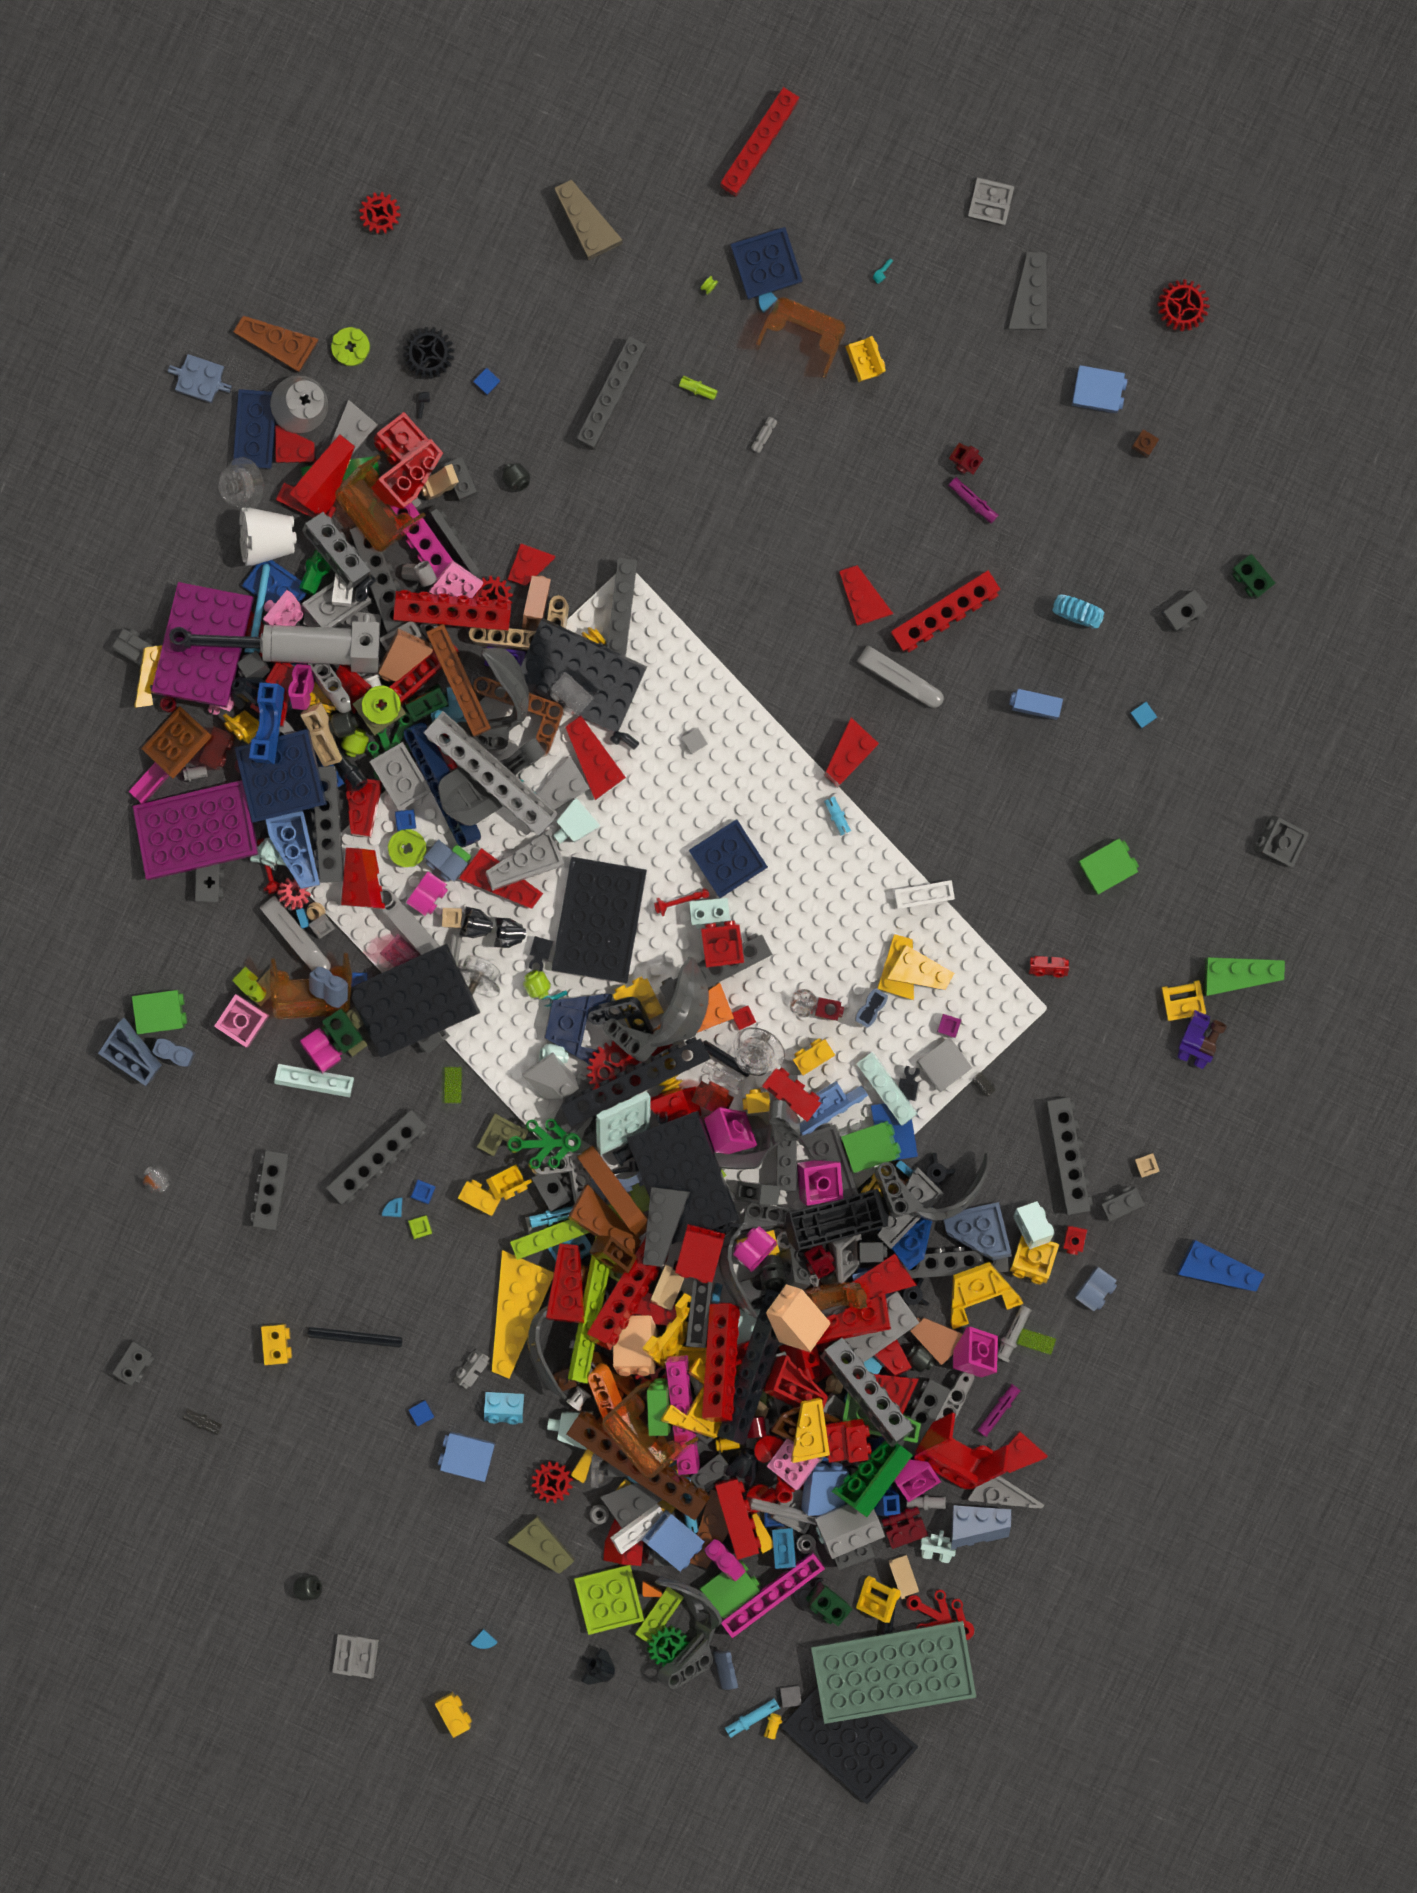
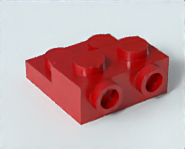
M403 412L376 433L373 440L375 441V447L379 451L383 450L388 455L387 460L389 463L397 465L429 439Z
M735 920L724 922V926H716V923L705 924V928H701L706 968L744 963L740 923L736 924Z
M863 1419L825 1424L830 1453L827 1456L829 1463L848 1460L849 1463L868 1460V1454H871L870 1443H867L866 1437H870L868 1425L864 1424Z

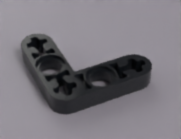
M627 997L595 1005L588 1014L589 1021L595 1025L605 1024L609 1019L621 1020L626 1018L631 1029L641 1032L645 1030L646 1033L654 1034L653 1027L641 1002L635 997ZM610 1008L618 1009L619 1013L613 1014ZM641 1019L644 1025H637L634 1020Z

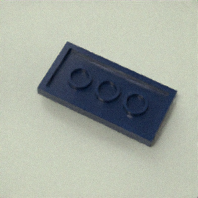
M239 389L233 466L272 469L275 418L271 411L270 399L273 392Z

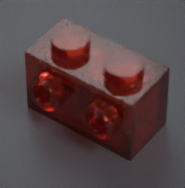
M213 727L212 736L207 741L199 762L219 770L220 767H224L227 760L225 755L228 749L231 750L235 739H233V734Z
M701 1081L695 1090L691 1102L714 1112L719 1107L729 1109L734 1097L728 1094V1089L712 1081H709L708 1084Z

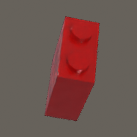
M688 1224L675 1273L684 1278L693 1277L703 1283H712L725 1234Z

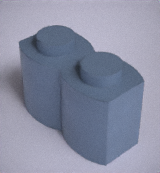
M439 839L424 856L427 859L425 863L433 870L437 867L442 872L440 876L448 882L450 880L455 882L469 865Z
M317 967L309 974V991L311 994L324 999L326 1003L336 1008H339L347 1001L348 983L343 978L334 976L323 967Z
M877 988L873 989L868 994L865 1005L858 1010L855 1021L866 1028L870 1027L875 1022L878 1011L885 1006L888 995Z
M157 1039L152 1051L156 1056L163 1059H171L173 1063L179 1066H190L195 1056V1052L185 1046H177L176 1043L169 1039Z
M1096 1266L1074 1297L1091 1310H1100L1105 1303L1104 1297L1107 1293L1112 1294L1117 1287L1115 1284L1117 1280Z

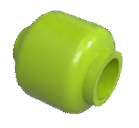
M356 727L355 734L343 737L341 747L346 750L345 754L356 757V755H361L365 752L369 737L366 735V731Z
M533 970L524 976L523 986L531 998L538 997L542 999L549 994L548 991L551 988V983L543 971Z

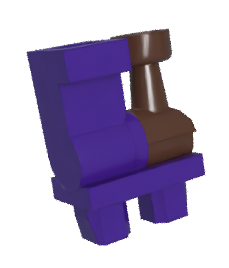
M1194 1010L1179 1043L1178 1058L1187 1061L1190 1054L1196 1056L1194 1065L1203 1069L1208 1062L1211 1063L1216 1052L1218 1036L1225 1032L1227 1026L1221 1021L1213 1020L1210 1025L1212 1031L1206 1037L1203 1034L1210 1023V1016Z

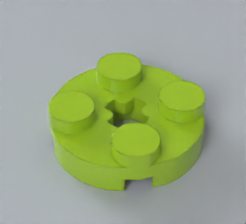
M348 327L334 335L331 349L337 361L352 367L360 365L365 361L370 351V343L367 336L360 329ZM348 342L356 344V347L353 348V352H350L349 349H345V346L348 345Z
M375 686L365 694L362 700V710L371 722L384 725L398 717L401 710V701L393 689L387 686ZM379 700H383L384 703H387V706H385L384 710L382 711L380 710V708H376V704H379Z
M411 829L395 833L388 843V851L392 861L401 867H414L421 863L426 855L425 840L421 834ZM410 843L413 849L412 852L403 853L404 849L402 846Z

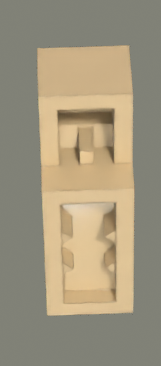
M447 465L431 475L421 489L422 496L430 500L441 496L446 491L452 490L459 482L453 465Z
M322 703L309 706L306 710H303L301 717L310 731L315 752L324 767L339 763L342 757L329 727L330 718Z

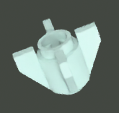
M265 838L257 847L259 855L251 856L250 858L251 862L260 863L261 861L275 871L278 865L286 866L270 838Z

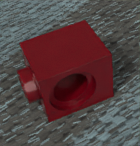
M819 997L815 1016L838 1021V1017L842 1018L844 1006H841L842 1002ZM827 1004L835 1006L834 1014L828 1015L825 1013L824 1009Z

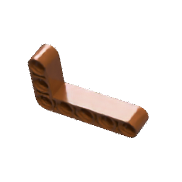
M478 677L474 681V690L479 695L513 707L515 706L507 691L505 696L501 698L495 695L497 688H504L500 682L486 677ZM480 681L487 682L488 687L485 691L477 689V684ZM529 693L528 712L543 717L536 739L539 743L547 745L546 754L543 756L545 757L551 751L564 712L560 704ZM533 701H541L542 707L540 710L536 711L531 708ZM552 707L560 709V714L557 717L550 716L549 711ZM544 726H553V733L545 735L543 733Z
M591 1145L579 1154L577 1158L624 1223L640 1238L647 1232V1216L635 1204L601 1155Z

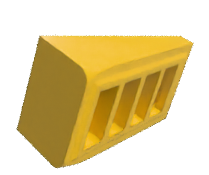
M589 1449L584 1452L571 1473L572 1477L582 1483L586 1480L594 1454Z
M754 1512L751 1517L755 1522L756 1536H759L762 1546L760 1551L763 1554L773 1548V1540L757 1513Z

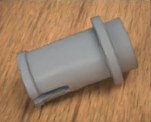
M206 765L183 769L185 781L189 780L191 782L192 779L208 777Z

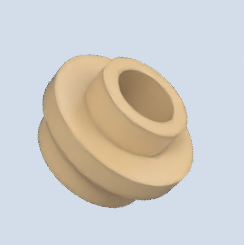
M312 902L307 907V916L313 921L326 914L325 908L318 902Z

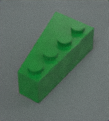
M885 1440L871 1453L869 1460L858 1465L859 1469L852 1476L848 1475L843 1480L844 1483L839 1488L835 1487L831 1492L862 1515L868 1517L912 1457V1454L899 1444L891 1448Z

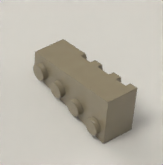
M572 180L554 188L588 260L623 244L620 236Z

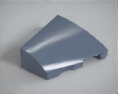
M720 1650L714 1651L713 1655L721 1688L723 1690L738 1688L731 1660V1652L729 1650L724 1652Z

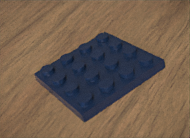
M309 729L278 737L275 764L256 763L249 758L251 744L235 747L252 823L327 805Z

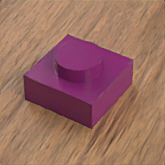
M943 1014L937 1032L956 1038L961 1019Z

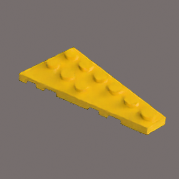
M502 1250L492 1372L510 1379L528 1337L531 1321L539 1312L553 1279L554 1272L523 1258L517 1260L515 1255Z

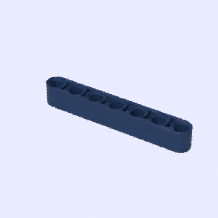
M420 722L404 730V738L457 844L462 848L478 842L481 839V833L476 824L465 826L448 815L442 808L438 786L440 780L448 775L450 771L437 745L429 741L424 734V731L428 728L427 725Z

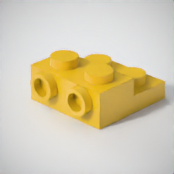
M641 976L632 981L633 985L627 988L623 985L615 989L616 993L613 994L615 1000L627 997L639 999L649 1020L664 1013L647 978L643 979ZM625 1018L628 1027L631 1028L627 1019ZM641 1019L634 1020L637 1025L644 1023Z
M1021 1234L1010 1271L1018 1278H1024V1276L1032 1278L1031 1281L1035 1284L1041 1285L1046 1283L1049 1279L1059 1244L1050 1241L1049 1243L1029 1249Z

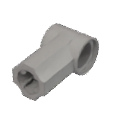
M423 561L419 564L407 563L402 567L401 575L403 579L418 581L422 586H429L437 580L429 561Z

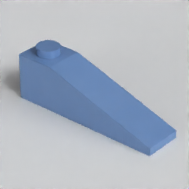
M301 811L266 819L269 838L300 889L319 886L320 883L304 812Z

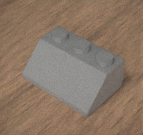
M846 1504L814 1518L831 1559L885 1537L874 1509L868 1517H865Z

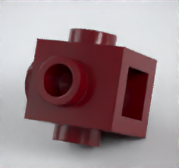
M958 443L949 457L957 465L955 468L963 474L968 472L974 475L984 460L978 454L979 450L971 445L968 447L961 443Z
M818 1245L804 1253L809 1262L806 1264L811 1274L815 1273L818 1279L835 1270L832 1264L835 1261L830 1251L825 1252L822 1245Z

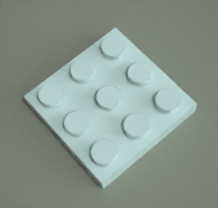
M647 1091L637 1094L633 1098L620 1102L616 1106L603 1110L596 1115L597 1151L600 1155L627 1143V1137L650 1129V1095Z

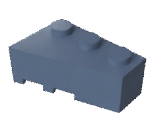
M125 1018L117 1023L98 1053L145 1086L153 1080L162 1066Z
M954 1505L951 1525V1550L965 1545L972 1546L974 1543L982 1541L989 1542L1009 1537L1011 1509Z

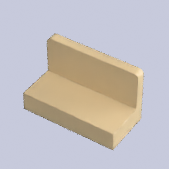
M665 1265L650 1302L671 1310L685 1278L675 1273V1270L672 1269L673 1267Z
M907 1554L888 1560L897 1588L901 1591V1599L919 1592Z

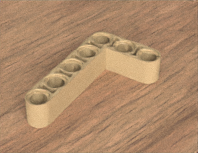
M559 595L552 597L549 603L547 620L551 622L560 620L561 626L566 628L569 605L564 597ZM557 602H563L564 606L562 609L556 610L554 608ZM472 627L469 631V637L476 645L528 651L536 631L511 628L507 631ZM476 632H483L481 639H474ZM496 633L502 634L500 641H493ZM515 635L521 636L519 643H512V638Z

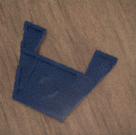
M613 994L552 1000L544 1038L558 1046L564 1047L567 1052L592 1065L588 1062V1059H594L592 1052L599 1053L598 1050L581 1046L589 1008L611 1002Z

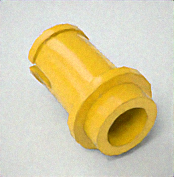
M721 1437L715 1440L716 1451L723 1453V1450L740 1449L739 1443L721 1439Z
M771 1713L767 1717L769 1721L764 1733L765 1737L776 1739L779 1724L782 1723L780 1715Z

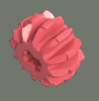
M287 878L285 883L280 884L281 890H278L277 894L282 896L279 898L280 902H286L284 904L285 908L290 904L291 910H294L296 906L301 909L303 903H308L309 900L306 897H309L311 893L306 891L308 888L300 889L294 878L292 881ZM293 890L297 892L295 897L291 895Z

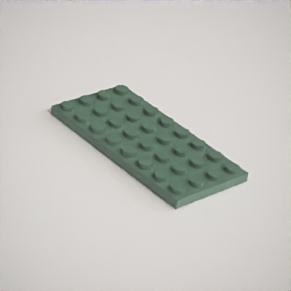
M963 1620L811 1647L824 1724L976 1698Z

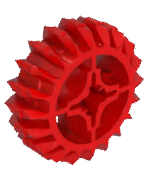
M1183 279L1182 285H1180L1179 280H1176L1175 287L1172 283H1169L1168 288L1170 291L1164 288L1162 292L1165 295H1159V299L1164 302L1157 303V306L1163 307V309L1158 311V314L1165 313L1161 320H1169L1166 326H1170L1173 323V330H1176L1179 325L1181 332L1184 331L1185 326L1188 331H1191V324L1197 328L1199 326L1197 321L1203 323L1204 318L1202 316L1208 315V312L1203 309H1208L1209 305L1203 302H1207L1209 298H1202L1206 291L1202 290L1199 292L1198 290L1201 287L1199 284L1196 288L1192 287L1194 281L1187 285L1186 279ZM1177 291H1185L1182 298L1173 299L1170 297ZM1191 294L1196 297L1199 308L1191 303ZM1185 298H1187L1185 301V306H1187L1188 309L1185 307V309L1180 314L1181 305L1179 304V302L1182 303L1185 300ZM1168 303L1176 308V318L1170 313ZM1193 312L1197 314L1192 319L1181 320L1184 313Z

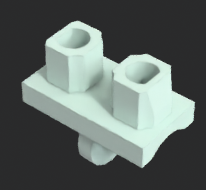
M943 1530L939 1531V1535L931 1534V1538L924 1537L921 1539L922 1558L932 1559L933 1552L940 1553L939 1560L941 1562L949 1563L952 1556H955L956 1550H951L950 1538L943 1536Z

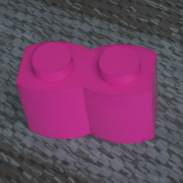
M297 664L292 672L293 681L289 686L288 693L293 709L306 710L311 702L310 693L314 688V677L310 665Z
M428 871L406 903L424 916L428 913L431 915L437 907L435 904L437 899H442L447 893L448 889L446 886L448 884Z
M318 1028L300 1040V1044L323 1074L341 1061L340 1056L342 1053L341 1051L338 1052L335 1046L330 1044V1036H327L324 1030L321 1031Z
M760 1226L756 1229L752 1228L747 1234L748 1238L743 1243L739 1242L734 1248L733 1256L750 1272L756 1269L763 1259L777 1246V1242Z
M714 1539L705 1548L707 1556L732 1581H737L745 1573L744 1566L720 1541Z

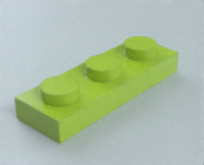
M667 1587L635 1634L646 1642L647 1640H652L650 1634H656V1628L660 1631L662 1630L663 1625L667 1623L684 1596L674 1589Z

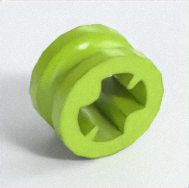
M712 276L700 288L705 290L707 295L718 284V281H714Z

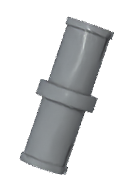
M924 1495V1497H917L910 1502L907 1501V1508L918 1507L924 1508V1510H928V1508L945 1509L946 1497H928V1495Z

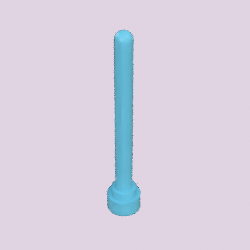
M264 564L262 567L251 637H259L270 572L268 564ZM245 648L244 653L251 654L256 650L260 654V649Z

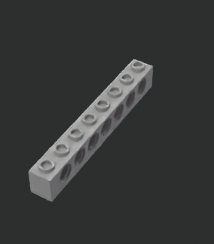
M444 711L424 731L429 741L438 745L445 755L450 756L460 768L465 769L473 780L478 781L484 786V789L489 794H493L502 806L511 810L513 815L517 819L522 820L530 831L540 835L558 814ZM443 733L447 734L450 739L446 738ZM457 746L462 747L464 751H460ZM472 759H475L478 764H475ZM486 772L491 773L493 777L488 776ZM501 785L506 786L507 790L503 789ZM515 798H519L522 803L517 802Z

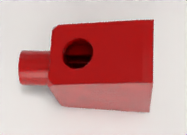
M786 1344L779 1346L780 1351H785L786 1355L790 1357V1361L797 1368L799 1367L809 1380L815 1379L812 1367L820 1365L817 1345L814 1346L811 1352Z

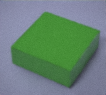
M455 845L452 849L467 863L472 858L459 845Z

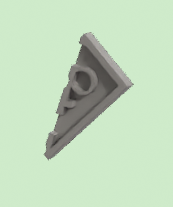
M1001 1476L975 1487L968 1497V1500L973 1502L1040 1509L1044 1507L1043 1503Z

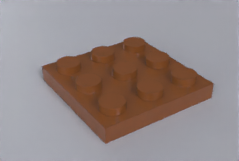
M179 706L141 749L174 779L212 735Z

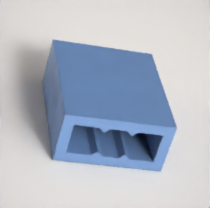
M1080 365L1077 371L1071 406L1117 413L1123 407L1124 398L1121 397L1122 390H1126L1127 379H1124L1125 373Z
M1017 689L1015 693L1011 694L1009 705H1012L1011 710L1057 720L1060 715L1063 699Z
M450 1432L449 1436L445 1435L443 1447H446L444 1454H440L438 1465L441 1466L440 1471L485 1482L495 1443Z
M834 1462L831 1465L818 1463L804 1482L801 1509L808 1516H815L844 1506L845 1502L831 1491L835 1487L839 1488L844 1483L843 1480L849 1475V1471L841 1463Z
M667 1510L664 1511L642 1539L643 1542L680 1572L690 1564V1559L702 1549V1544L705 1542Z

